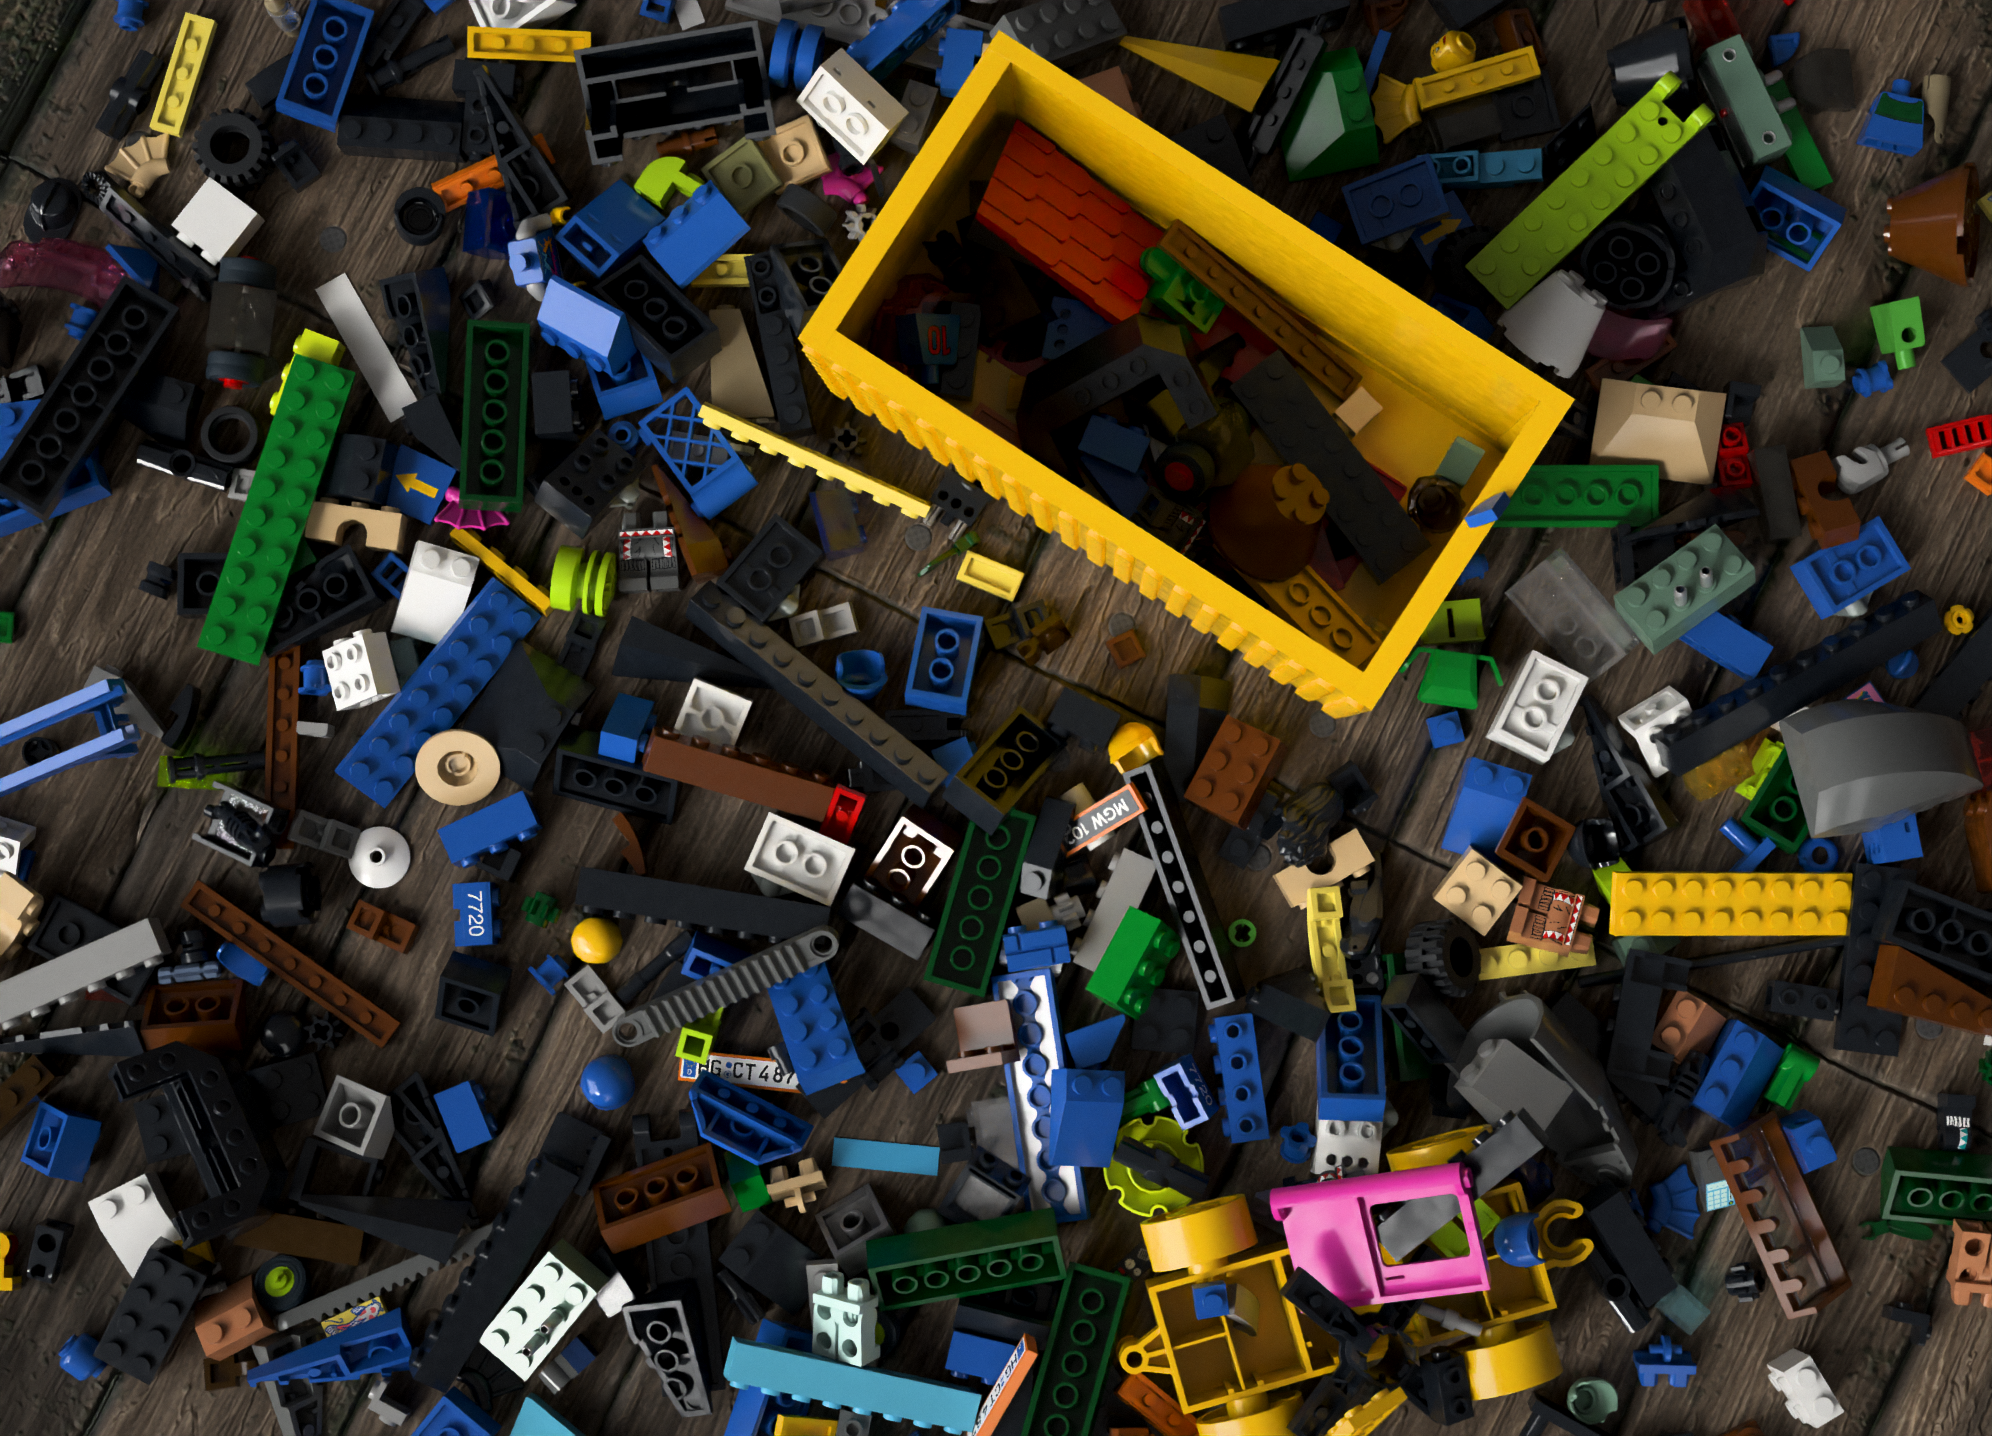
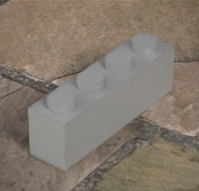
M1123 848L1121 854L1115 851L1108 866V869L1113 871L1108 882L1102 880L1095 897L1100 899L1096 910L1089 909L1082 924L1087 927L1083 939L1076 937L1070 954L1074 956L1073 963L1095 972L1129 906L1139 908L1156 870L1153 860L1126 848Z

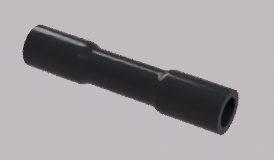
M687 929L681 932L665 946L659 955L615 990L616 994L626 1005L646 989L649 983L668 966L686 954L693 939Z

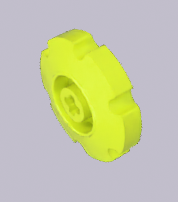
M1155 1115L1151 1124H1144L1142 1119L1138 1117L1123 1124L1118 1129L1115 1141L1116 1148L1112 1154L1110 1167H1103V1174L1109 1190L1117 1188L1121 1191V1196L1118 1199L1120 1205L1132 1213L1152 1217L1153 1211L1156 1208H1162L1164 1212L1184 1207L1192 1200L1170 1187L1167 1189L1142 1177L1143 1174L1113 1160L1120 1141L1126 1135L1144 1143V1145L1155 1149L1156 1147L1181 1159V1163L1204 1173L1203 1154L1197 1142L1192 1144L1186 1142L1185 1137L1189 1132L1188 1129L1182 1131L1177 1121L1160 1115Z

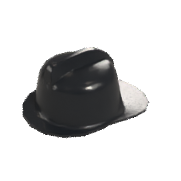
M53 178L41 183L33 190L23 221L24 232L32 243L39 247L51 248L65 241L71 232L82 205L81 192L76 184L68 179Z

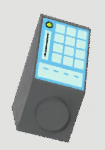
M1711 1146L1689 1150L1688 1153L1704 1212L1736 1205Z

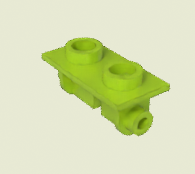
M1764 738L1734 791L1752 800L1785 744L1779 741L1774 743Z

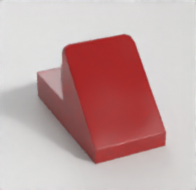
M837 784L819 834L847 845L867 795Z

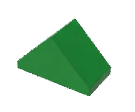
M730 1151L724 1152L730 1185L743 1213L773 1203L771 1195L768 1194V1184L761 1164L755 1165Z

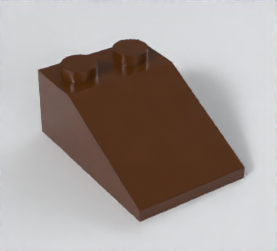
M1992 791L1972 794L1971 798L1966 800L1963 807V815L1966 816L1964 829L1977 892L1982 894L1992 893Z
M913 803L900 818L865 876L877 879L882 887L891 892L896 891L903 894L910 903L919 907L965 837Z

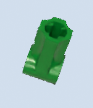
M1792 1042L1784 1049L1785 1051L1777 1063L1779 1068L1763 1096L1768 1101L1786 1110H1790L1802 1086L1813 1077L1820 1063L1818 1057Z
M1154 1076L1137 1084V1088L1124 1093V1106L1119 1126L1148 1112L1152 1114L1171 1105L1169 1099L1164 1097Z

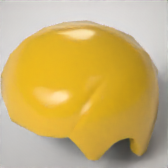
M602 917L584 919L574 928L571 937L572 950L577 958L586 963L594 964L611 961L620 952L623 942L620 928L612 920Z

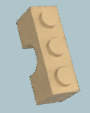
M321 497L320 502L314 501L304 537L311 542L342 546L345 531L354 524H363L367 530L365 546L374 551L402 554L408 518L400 513V509L395 507L381 506L380 511L369 509L370 505L366 503L351 502V506L339 505V500Z
M1357 828L1328 843V850L1332 855L1333 863L1331 869L1326 874H1314L1306 865L1300 868L1290 865L1273 875L1291 908L1299 905L1302 910L1307 907V891L1309 888L1339 886L1341 888L1344 886L1342 879L1351 874L1356 879L1371 870L1368 864L1374 862L1375 859Z

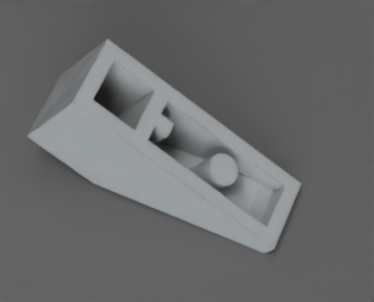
M109 664L106 665L105 669L94 665L83 689L105 679L122 678L124 671ZM123 678L127 694L122 695L124 703L114 708L115 714H128L130 721L127 723L137 724L138 728L163 739L169 730L133 683Z

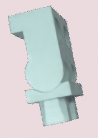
M831 1271L823 1275L822 1289L813 1293V1303L815 1305L812 1353L832 1359L838 1358L839 1361L860 1367L880 1357V1345L875 1343V1325L877 1322V1310L875 1307L878 1306V1296L870 1294L869 1280L853 1278L848 1281V1288H845L843 1273Z

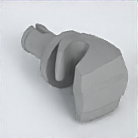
M1900 437L1880 449L1874 444L1855 448L1852 456L1860 460L1862 464L1854 462L1846 455L1832 459L1831 462L1837 473L1836 484L1839 489L1849 495L1856 494L1883 479V477L1888 475L1889 464L1910 454L1908 445L1901 448V445L1906 441Z

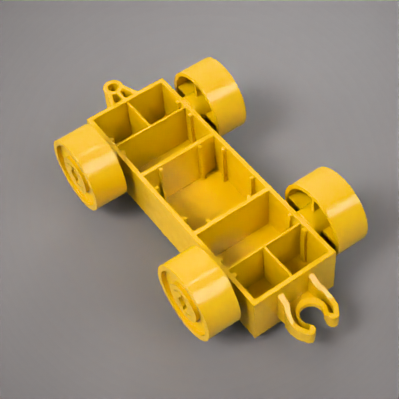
M1483 1124L1457 1129L1394 1148L1386 1153L1390 1170L1392 1172L1448 1164L1447 1160L1460 1149L1466 1153L1474 1147L1471 1141L1481 1132L1487 1130L1491 1133L1493 1131L1492 1125ZM1505 1177L1483 1194L1480 1199L1502 1219L1516 1214V1212L1539 1213V1217L1533 1221L1539 1240L1537 1256L1545 1259L1546 1263L1524 1268L1512 1266L1504 1262L1497 1254L1494 1246L1495 1227L1483 1240L1491 1273V1289L1429 1297L1423 1301L1443 1310L1446 1308L1459 1312V1316L1483 1325L1479 1337L1470 1335L1447 1345L1450 1349L1464 1355L1471 1400L1488 1399L1522 1391L1550 1381L1563 1373V1366L1550 1322L1534 1320L1514 1323V1320L1557 1308L1546 1270L1556 1266L1560 1268L1574 1266L1584 1261L1594 1248L1593 1242L1586 1237H1578L1565 1247H1557L1550 1242L1547 1236L1548 1226L1554 1219L1562 1217L1574 1219L1580 1217L1583 1214L1581 1204L1565 1198L1548 1199L1538 1204L1534 1209L1528 1210L1521 1183L1509 1177ZM1235 1194L1202 1201L1159 1214L1141 1222L1140 1227L1153 1271L1164 1272L1185 1267L1186 1269L1144 1280L1157 1326L1140 1339L1133 1335H1126L1118 1341L1116 1356L1122 1368L1130 1374H1139L1143 1371L1171 1374L1179 1405L1184 1415L1225 1403V1406L1210 1411L1196 1420L1199 1436H1296L1286 1427L1304 1404L1302 1393L1290 1390L1267 1394L1266 1391L1334 1372L1340 1364V1359L1338 1355L1339 1341L1319 1327L1304 1313L1301 1314L1297 1307L1279 1293L1294 1272L1287 1240L1231 1255L1258 1243L1245 1194ZM1379 1214L1373 1215V1219H1374L1375 1226H1376V1224L1378 1223V1222L1375 1220V1218H1376ZM1455 1216L1452 1221L1466 1234L1464 1223ZM1428 1238L1422 1242L1440 1257L1448 1258ZM1379 1242L1383 1261L1387 1265L1408 1263L1421 1246V1244L1396 1262ZM1224 1280L1226 1288L1228 1284L1238 1283L1255 1295L1260 1304L1257 1336L1252 1337L1234 1328V1321L1225 1315L1198 1320L1195 1314L1192 1285ZM1384 1303L1350 1308L1358 1315H1362L1367 1312H1378ZM1417 1311L1403 1331L1414 1342L1412 1346H1417L1418 1348L1468 1334L1456 1328L1452 1331L1441 1327L1440 1322L1417 1314ZM1380 1334V1337L1372 1344L1368 1354L1362 1353L1367 1356V1362L1384 1357L1388 1349V1334L1384 1336Z

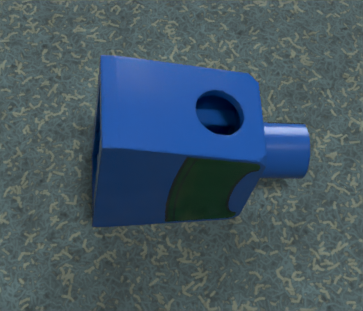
M1903 79L1894 80L1891 92L1882 91L1873 100L1856 144L1913 157L1922 149L1924 101L1909 97L1912 85L1910 81Z

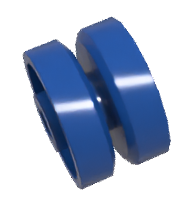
M785 18L780 20L770 58V85L785 88L790 84L794 74L796 91L802 92L823 62L825 45L824 26L808 24L801 35L798 21Z

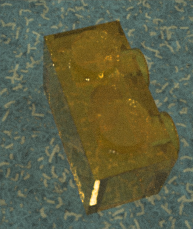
M1741 742L1682 775L1686 789L1699 802L1715 797L1718 793L1732 786L1741 784L1745 779L1755 775L1746 745Z

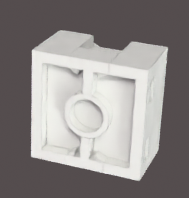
M695 677L674 728L679 730L681 735L688 737L700 735L708 738L712 744L719 746L723 744L735 745L753 700Z

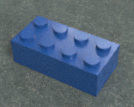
M311 0L276 100V112L331 132H336L340 113L349 95L368 39L367 37L374 22V10L347 0Z
M827 961L809 968L804 973L799 972L793 978L788 977L783 982H777L772 987L767 988L798 1082L806 1095L866 1072Z
M1355 995L1356 1011L1331 1013L1316 1043L1318 1120L1383 1122L1386 1088L1381 995Z

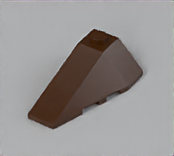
M657 464L651 466L665 505L668 506L671 523L677 535H679L677 539L691 576L697 584L722 576L730 567L729 563L735 561L729 545L722 546L719 538L705 521L696 515L690 503Z

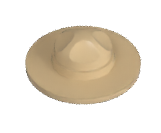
M450 729L435 734L422 745L416 757L415 773L421 788L433 799L448 805H468L483 799L494 789L500 775V760L493 745L483 736L469 730Z

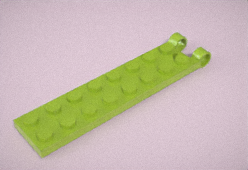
M1671 70L1465 265V268L1507 311L1544 279L1715 117V114L1703 103L1683 123L1663 103L1682 84V81ZM1666 118L1668 122L1662 126L1658 123V120Z

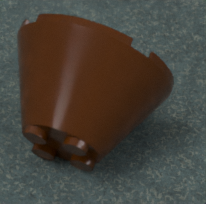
M1966 162L1894 197H1888L1887 215H1891L1890 224H1885L1884 243H1888V256H1893L1898 260L1960 287H1971V283H1968L1967 280H1974L1980 237V214H1974L1976 198L1980 197L1979 176L1975 162Z
M1240 464L1228 469L1219 476L1209 491L1206 506H1209L1210 522L1207 523L1208 529L1219 552L1237 570L1254 579L1261 577L1273 579V582L1283 581L1301 572L1311 561L1316 550L1326 504L1329 502L1330 496L1318 478L1304 464Z

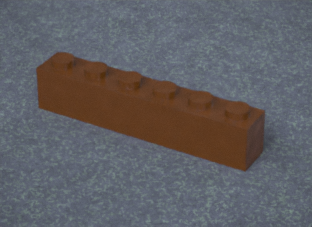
M663 726L662 729L653 727L642 759L644 771L823 822L835 790L832 778H829V775L819 770L804 771L798 765L788 761H782V764L770 761L768 756L753 752L752 755L740 752L741 750L731 744H723L722 746L712 744L708 738L700 735H693V737L681 735V732L673 727Z

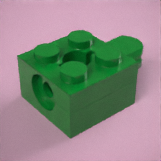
M1151 246L1145 249L1141 254L1139 265L1145 273L1155 280L1145 297L1175 322L1185 324L1190 333L1207 334L1226 304L1159 247Z

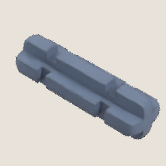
M219 961L158 969L160 984L221 976Z

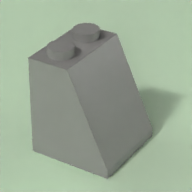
M1488 1039L1479 1046L1478 1054L1473 1061L1461 1071L1460 1079L1454 1087L1494 1129L1499 1127L1496 1121L1509 1110H1512L1515 1114L1524 1107L1542 1130L1545 1131L1573 1089L1507 1039Z

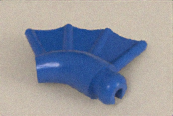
M1682 1164L1665 1180L1649 1186L1652 1203L1647 1213L1648 1219L1645 1221L1647 1223L1645 1228L1651 1230L1650 1232L1658 1234L1662 1226L1667 1227L1692 1240L1694 1238V1224L1701 1215L1696 1205V1193L1699 1188L1688 1177L1687 1165Z

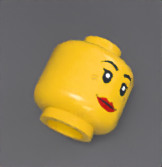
M1449 31L1431 46V65L1434 70L1440 73L1473 63L1476 56L1474 40L1466 32Z

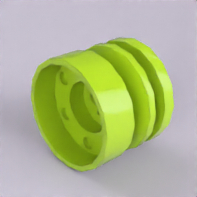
M562 544L555 559L551 578V607L553 609L573 612L578 600L582 599L584 614L589 615L594 606L595 615L605 617L616 590V554L606 552L601 562V552L594 550L587 563L585 562V553L582 547Z

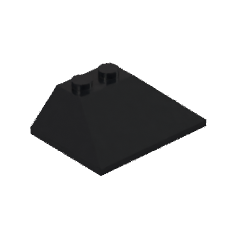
M518 638L462 729L473 731L486 738L497 751L500 760V773L529 792H532L548 767L545 762L576 713H582L597 687Z

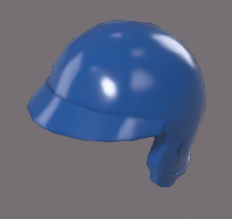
M860 649L839 654L835 666V681L859 701L872 699L878 695L888 680L887 674H885V661L882 653L876 650Z
M606 1054L593 1059L584 1068L579 1084L587 1100L597 1109L605 1111L614 1110L625 1105L632 1098L635 1091L631 1067L627 1060L618 1055Z
M1516 1212V1214L1505 1217L1496 1226L1494 1246L1497 1254L1504 1262L1512 1266L1524 1268L1546 1263L1545 1259L1537 1256L1539 1240L1533 1221L1539 1217V1213Z

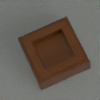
M1133 628L1105 642L1118 670L1147 656Z

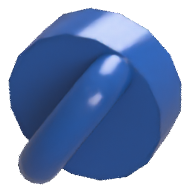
M1907 649L1885 662L1888 674L1896 679H1906L1913 676L1919 666L1918 658L1912 649Z

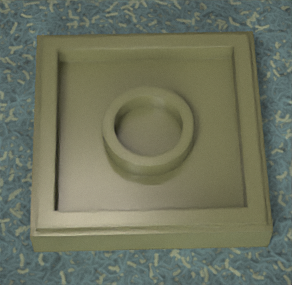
M745 136L701 168L707 180H712L734 204L742 216L784 186L781 178L758 143L753 139L746 140Z

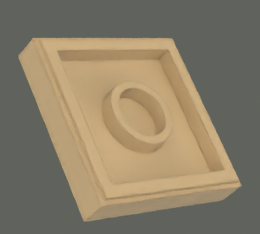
M810 114L777 127V135H772L768 140L756 141L784 183V186L775 192L777 195L782 194L789 184L793 183L801 186L833 172L814 119Z

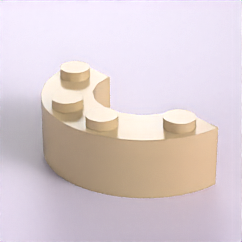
M8 871L4 872L0 877V968L8 960L13 961L20 955L23 950L21 943L26 937L31 936L40 925V921L37 919L44 904L41 894L15 874Z

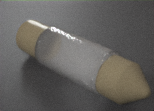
M264 0L266 10L277 26L290 37L299 36L303 21L289 0Z

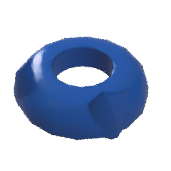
M1809 837L1800 845L1798 851L1799 865L1806 872H1831L1837 865L1839 858L1836 845L1827 837L1815 839ZM1818 846L1823 847L1828 854L1826 862L1821 865L1814 862L1812 858V852Z

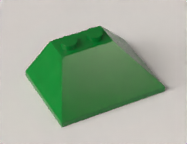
M1354 46L1323 54L1280 139L1289 183L1379 164L1374 118L1362 64ZM1282 62L1279 63V65H1278V67H1277V69H1276L1274 75L1272 76V78H1271V80H1270V82H1269V84H1268V85H1269V88H1270V86H1271V84H1272V82H1273V80H1274V78H1275V76H1276V74H1277V72H1278V70H1279V68H1280Z

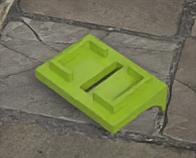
M1480 598L1443 601L1420 636L1421 647L1483 642L1486 637L1482 626ZM1447 609H1452L1455 636L1449 638Z
M1478 1198L1474 1201L1484 1240L1503 1219ZM1460 1212L1457 1217L1464 1223L1462 1212ZM1452 1220L1428 1238L1448 1258L1470 1254L1467 1235Z

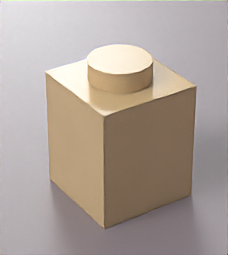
M1361 386L1332 416L1336 419L1335 422L1346 435L1349 433L1354 438L1383 407Z

